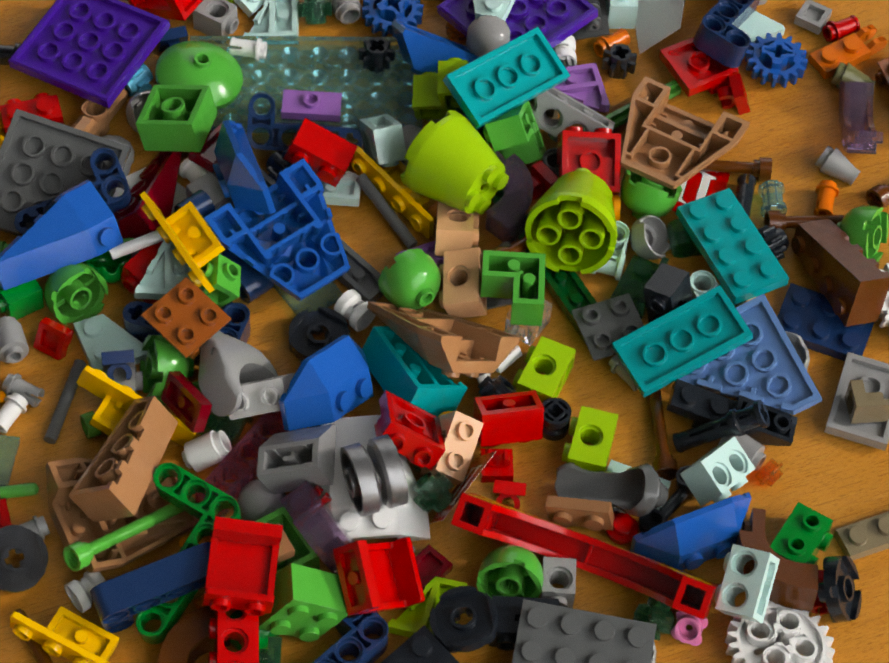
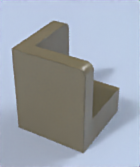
M850 380L845 394L850 423L887 422L889 419V400H884L883 393H866L863 380Z

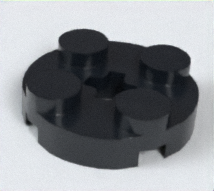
M318 307V311L309 313L308 309L297 314L289 325V349L299 360L303 361L342 335L350 336L348 323L340 313L330 308ZM325 333L324 340H315L313 334Z
M19 525L0 528V591L10 593L26 591L35 586L45 573L48 564L47 547L43 539L30 529ZM15 550L16 554H23L24 559L19 562V568H14L12 564L6 565L4 559L9 557L8 551Z
M849 556L825 557L823 560V583L818 584L819 600L821 603H826L833 623L855 620L859 616L862 602L861 590H855L854 580L859 579L856 565Z
M458 586L444 592L439 597L440 602L430 612V626L433 634L450 653L477 650L485 644L491 643L496 637L499 617L494 601L487 593L484 594L477 591L475 587ZM463 613H467L468 617H472V620L465 625L456 623V621L461 619L460 615Z

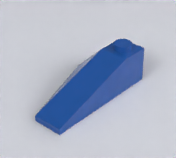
M87 179L61 193L54 200L55 204L44 215L40 214L33 221L35 224L23 236H17L0 253V287L2 290L5 291L54 273L59 268L76 265L95 258L124 242L114 214L90 180Z

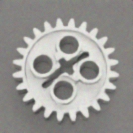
M769 600L763 624L737 617L730 621L725 643L728 644L726 655L733 656L731 663H833L832 658L835 649L831 648L834 638L826 636L829 629L828 626H818L821 619L820 615L811 618L808 616L810 611L784 607Z

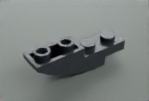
M676 379L672 386L666 410L693 420L691 427L694 428L725 417L727 412L733 408L740 410L752 406L754 400L739 395L736 401ZM765 405L770 418V426L767 428L760 426L745 431V434L762 445L790 446L793 442L798 417Z

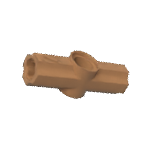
M124 88L110 108L86 100L81 106L82 114L71 127L100 137L105 136L110 130L109 122L129 99L128 91Z

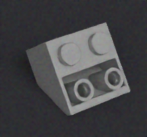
M329 424L273 434L259 447L257 478L273 494L314 488L316 485L320 487L333 485L336 425Z

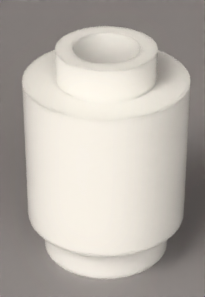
M212 430L184 444V451H182V458L189 469L193 468L196 472H200L226 460L227 455L232 453V446L224 431L219 430L215 432Z

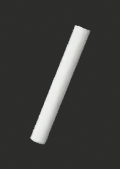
M156 230L124 242L109 250L112 260L162 242L164 239Z

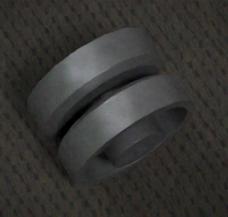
M388 434L369 439L367 450L359 442L341 447L340 460L344 480L351 501L360 517L379 512L381 502L388 508L408 503V486L403 465L396 446Z

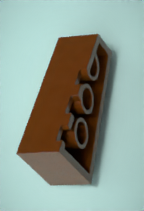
M823 219L798 223L794 237L791 240L792 250L797 254L807 273L811 275L821 294L826 297L834 313L838 315L844 326L848 327L878 321L889 290V272L879 270V263L874 258L867 259L863 255V248L858 244L852 245L849 242V236L832 220Z

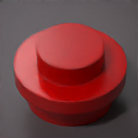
M614 514L613 531L606 530V534L615 544H628L632 541L633 536L638 533V523L629 514Z

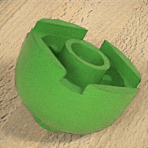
M626 169L621 182L620 192L622 201L632 211L633 217L638 219L644 215H653L660 218L666 216L675 207L682 188L680 185L674 190L669 189Z
M862 205L853 208L845 214L842 221L837 223V226L849 236V242L852 245L858 244L863 248V255L867 259L874 258L879 262L884 252L877 251L880 243H887L888 214L887 212H881L884 209L883 207Z
M419 248L408 249L393 258L396 263L390 269L385 266L378 280L379 290L397 308L421 309L432 303L441 286V273L438 266L429 254H426Z
M78 263L59 268L56 272L49 275L45 283L44 299L50 312L62 324L68 325L67 323H75L96 316L102 311L105 305L102 303L104 294L108 295L109 289L106 280L93 267L84 263Z
M148 335L145 338L142 351H147L146 360H140V371L143 372L142 391L143 393H148L146 397H162L169 372L180 371L188 379V377L193 376L194 361L189 357L185 358L162 335Z
M515 545L500 546L488 553L482 561L476 586L478 591L484 594L487 593L491 598L492 595L538 598L542 592L544 581L543 569L538 558L531 551Z

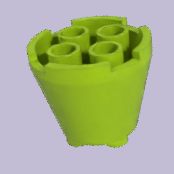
M455 110L447 111L445 117L436 124L430 121L418 133L404 156L408 163L406 170L400 175L402 183L413 192L468 214L477 212L480 215L489 209L491 199L498 190L506 186L509 180V175L505 173V166L471 122Z
M578 168L558 178L536 202L528 214L525 223V233L527 238L526 245L530 253L546 254L545 267L555 272H559V269L575 272L581 271L583 275L603 267L613 255L617 242V226L612 201L613 194L608 185L586 168Z

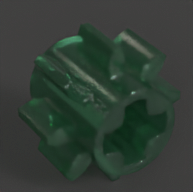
M304 0L298 2L299 17H305L306 24L326 23V16H332L331 0Z
M431 472L426 473L413 487V490L418 494L413 501L423 511L430 512L433 509L436 513L440 512L452 501L453 494L449 489L454 484L444 474L441 475L439 472L435 476Z
M648 597L647 604H638L633 620L657 624L655 640L659 641L661 634H670L674 626L675 617L672 611L669 610L670 606Z

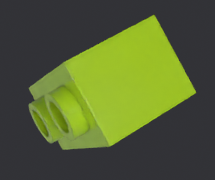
M541 336L537 346L531 345L525 358L527 365L524 370L518 369L512 385L516 387V392L536 390L542 403L549 398H558L574 366L576 349Z
M581 406L579 417L572 416L568 435L573 436L572 444L565 443L561 461L573 462L578 467L588 471H606L619 414ZM584 442H589L594 445H587Z

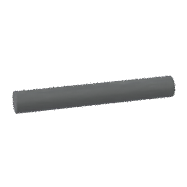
M365 173L358 176L356 182L408 249L415 247L418 243L368 176Z
M76 359L73 363L44 436V441L49 444H55L78 388L76 382L86 366L83 360Z

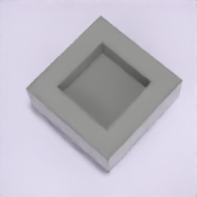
M806 0L796 14L794 24L819 35L823 26L830 19L832 9L815 1Z

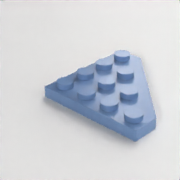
M765 294L736 307L753 333L752 340L679 379L705 390L735 399L741 395L754 401L761 400L764 405L791 415H796L822 402L819 391Z

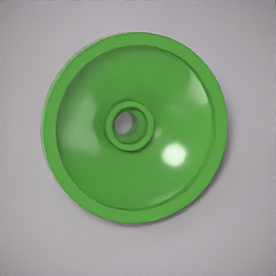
M184 41L170 46L160 55L155 68L157 85L210 86L217 110L230 105L238 97L242 88L243 74L235 58L221 47L204 41Z

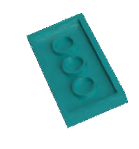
M536 27L447 74L443 82L475 129H478L566 81L571 75L539 27Z
M730 188L677 207V217L734 305L788 284V275Z
M721 285L618 339L612 343V348L645 398L676 381V379L682 378L752 340L753 333Z

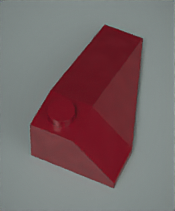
M160 151L139 175L141 181L130 189L131 201L128 206L113 213L122 238H138L156 231V228L161 226L157 219L152 222L141 208L145 202L139 194L143 191L155 202L165 218L171 215L182 152Z

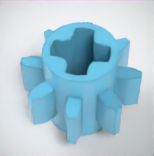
M144 63L125 86L129 97L152 89L149 82L153 80V74Z

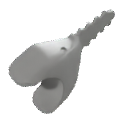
M218 331L200 347L199 387L202 394L211 402V411L217 416H229L240 407L243 392L241 383L278 376L271 362L261 351L221 331Z

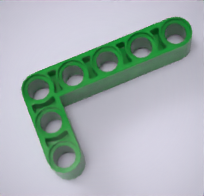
M164 463L155 469L153 481L159 495L164 500L199 519L179 552L196 546L202 538L211 536L215 516L221 510L231 509L234 513L230 518L242 520L237 501L227 493L176 464ZM168 477H176L178 479L174 486H162V482ZM195 493H204L206 495L205 499L200 503L189 501L190 497ZM198 590L179 597L174 603H163L138 613L136 627L142 639L149 644L162 643ZM153 619L161 621V626L158 630L154 632L145 631V625L148 621Z

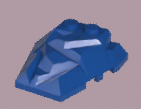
M304 158L279 172L276 183L268 187L276 210L275 213L267 214L233 208L230 203H227L204 217L206 223L226 249L298 301L305 299L350 270L340 235L336 233L331 220L333 217L330 207L327 208L323 196L324 188L322 182Z

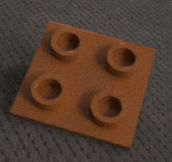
M188 277L184 278L141 314V317L185 358L190 357L191 359L198 356L201 351L199 347L232 320Z

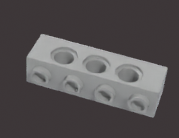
M555 87L533 98L535 103L531 104V108L538 128L547 132L548 136L555 142H557V135L562 130H565V127L572 126L573 124L582 125L586 132H594V129L609 128L613 131L615 122ZM554 109L559 113L560 118L550 119L545 111Z

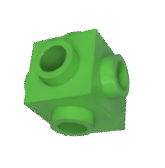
M219 254L201 267V270L215 290L209 293L203 285L199 289L220 308L240 297V265Z

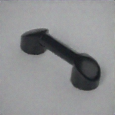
M690 465L683 466L677 471L676 491L660 510L653 509L649 514L639 517V527L642 532H647L651 528L667 522L685 499L694 497L680 475Z

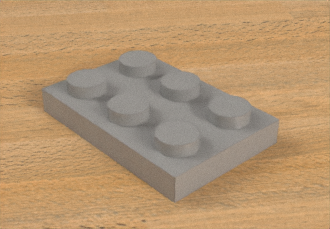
M848 352L824 433L885 451L889 441V419L887 422L851 424L845 402V394L850 380H863L866 393L882 392L884 400H889V364Z

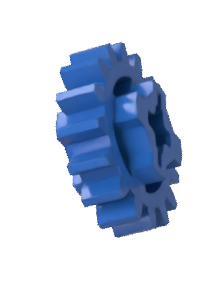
M363 0L362 18L365 19V26H372L373 34L381 31L382 38H385L387 34H392L393 39H396L392 27L393 19L417 27V24H422L423 4H420V0Z
M766 33L765 39L757 36L755 43H750L745 56V62H747L746 70L752 71V79L760 77L761 85L770 82L771 88H775L776 83H780L783 88H786L788 81L795 85L798 78H803L808 59L805 58L807 51L800 50V42L793 44L791 42L792 36L783 39L781 33H778L776 37Z

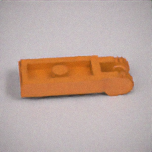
M870 24L861 28L856 34H850L810 53L808 61L824 79H828L834 75L840 62L846 65L849 62L855 66L880 52L888 41L883 36L871 40L866 46L864 42L872 39L877 32V29Z

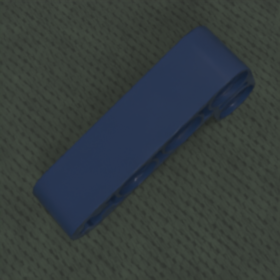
M720 0L703 17L693 39L695 47L726 67H739L751 43L750 37L740 30L739 27L756 10L760 0Z
M257 92L249 101L248 141L255 149L287 151L289 144L282 140V133L287 129L297 131L301 123L275 122V100L267 92ZM262 97L269 100L271 105L270 110L264 114L258 113L253 105L256 99ZM318 124L331 132L338 131L337 135L342 138H346L347 133L351 132L353 138L358 139L353 144L358 145L360 148L362 147L363 138L357 128L344 125ZM259 127L265 128L269 133V139L264 143L256 142L252 137L254 129Z
M98 148L90 157V165L96 179L92 184L112 213L128 206L131 201V192L114 151L109 148ZM107 160L113 163L108 170L97 168L102 161ZM119 187L124 189L123 194L119 197L109 196V192L113 188ZM57 197L20 211L14 221L18 235L23 236L28 231L26 224L32 222L34 225L33 221L40 214L44 215L55 204L54 200Z
M201 189L174 206V212H176L191 201L203 218L215 211L213 201ZM228 249L220 253L241 266L240 298L245 303L253 302L274 287V283Z
M133 301L128 303L123 309L124 330L142 343H144L148 335H161L141 317V314L153 304ZM230 303L225 306L223 311L232 320L219 331L247 343L251 332L250 311L242 303ZM200 353L194 359L200 360Z
M210 542L198 544L93 587L90 590V595L104 629L110 633L125 630L135 623L133 615L205 587Z
M377 612L358 614L351 618L345 617L335 626L343 637L313 663H374L387 650L389 633L387 622ZM369 634H377L378 636H380V638L373 640L367 638L366 636ZM345 655H353L354 657H356V659L347 661L342 659L341 657Z

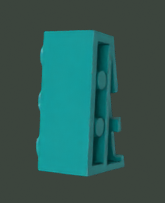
M373 326L362 349L367 359L369 371L380 384L384 392L387 390L436 417L445 411H456L468 387L462 382H458L456 385L446 375L441 374V368L430 365L388 326Z

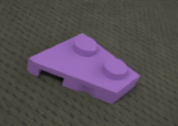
M589 63L565 67L571 76L566 81L555 86V88L595 111L609 112L610 103L597 64Z

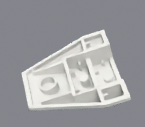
M381 415L343 417L335 422L321 425L335 424L337 429L333 485L321 486L324 490L316 499V501H319L328 492L332 500L313 519L315 521L313 525H308L306 528L300 526L315 549L333 547L334 542L394 537H397V540L403 537H410L411 541L430 540L428 506L405 456L399 454L408 486L409 498L407 504L388 508L381 502L379 512L360 517L349 496L341 467L340 449L341 447L359 442L367 450L369 439L376 438L374 425ZM314 488L304 489L301 503Z

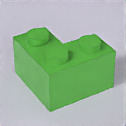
M529 101L485 124L483 127L487 143H492L494 152H499L501 160H506L509 169L543 159L546 148Z
M483 250L480 297L511 299L510 324L542 326L546 254Z

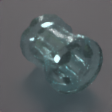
M778 180L765 181L758 187L759 196L762 197L763 205L760 208L763 217L767 210H779L780 213H787V205L783 202L782 196L785 192V186Z

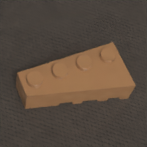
M155 396L133 400L68 496L93 522L135 516L178 421Z

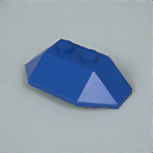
M393 19L392 27L402 57L411 66L410 70L417 75H422L425 72H435L438 74V61H447L449 58H460L468 60L469 63L480 58L471 53L465 45Z
M232 120L223 121L214 149L218 163L213 164V168L224 197L228 198L231 196L235 208L267 214L275 213L276 210L269 189L242 123H235Z
M342 335L302 361L290 382L287 393H283L279 399L284 430L292 431L335 422L374 396L364 350L349 335Z
M749 492L729 497L651 528L647 532L636 534L632 538L630 551L679 570H694L705 561L715 557L716 559L725 558L726 554L731 552L732 545L736 544L739 530L742 529L752 497Z

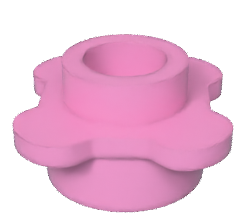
M679 610L676 614L677 623L671 629L672 637L692 646L700 645L703 640L701 634L703 629L708 626V619H701ZM691 625L692 630H688L686 626Z

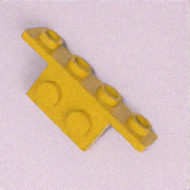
M358 146L351 161V166L355 173L359 176L365 173L378 191L390 202L392 208L397 213H402L409 220L414 230L421 232L426 238L433 236L434 218L426 209L435 204L436 201L413 192L402 183L400 175L406 170V166L401 161L396 166L384 167L382 169Z
M143 191L139 194L145 202L141 208L152 222L157 219L161 226L156 228L164 241L167 244L172 241L176 248L172 250V253L182 266L186 263L191 269L187 273L189 278L198 288L203 285L209 293L213 292L215 289L201 270V267L226 249L191 201L168 218H165L155 202Z
M88 365L84 367L76 382L79 386L103 399L89 424L107 435H110L133 400L143 398L136 394L132 388L120 385L107 377L103 371L93 369ZM173 416L178 421L171 440L184 447V444L192 440L196 433H193L179 418Z
M60 606L47 628L16 611H13L10 616V628L13 629L12 632L17 637L25 641L32 639L41 644L43 650L54 657H60L61 655L72 661V663H110L108 660L120 639Z

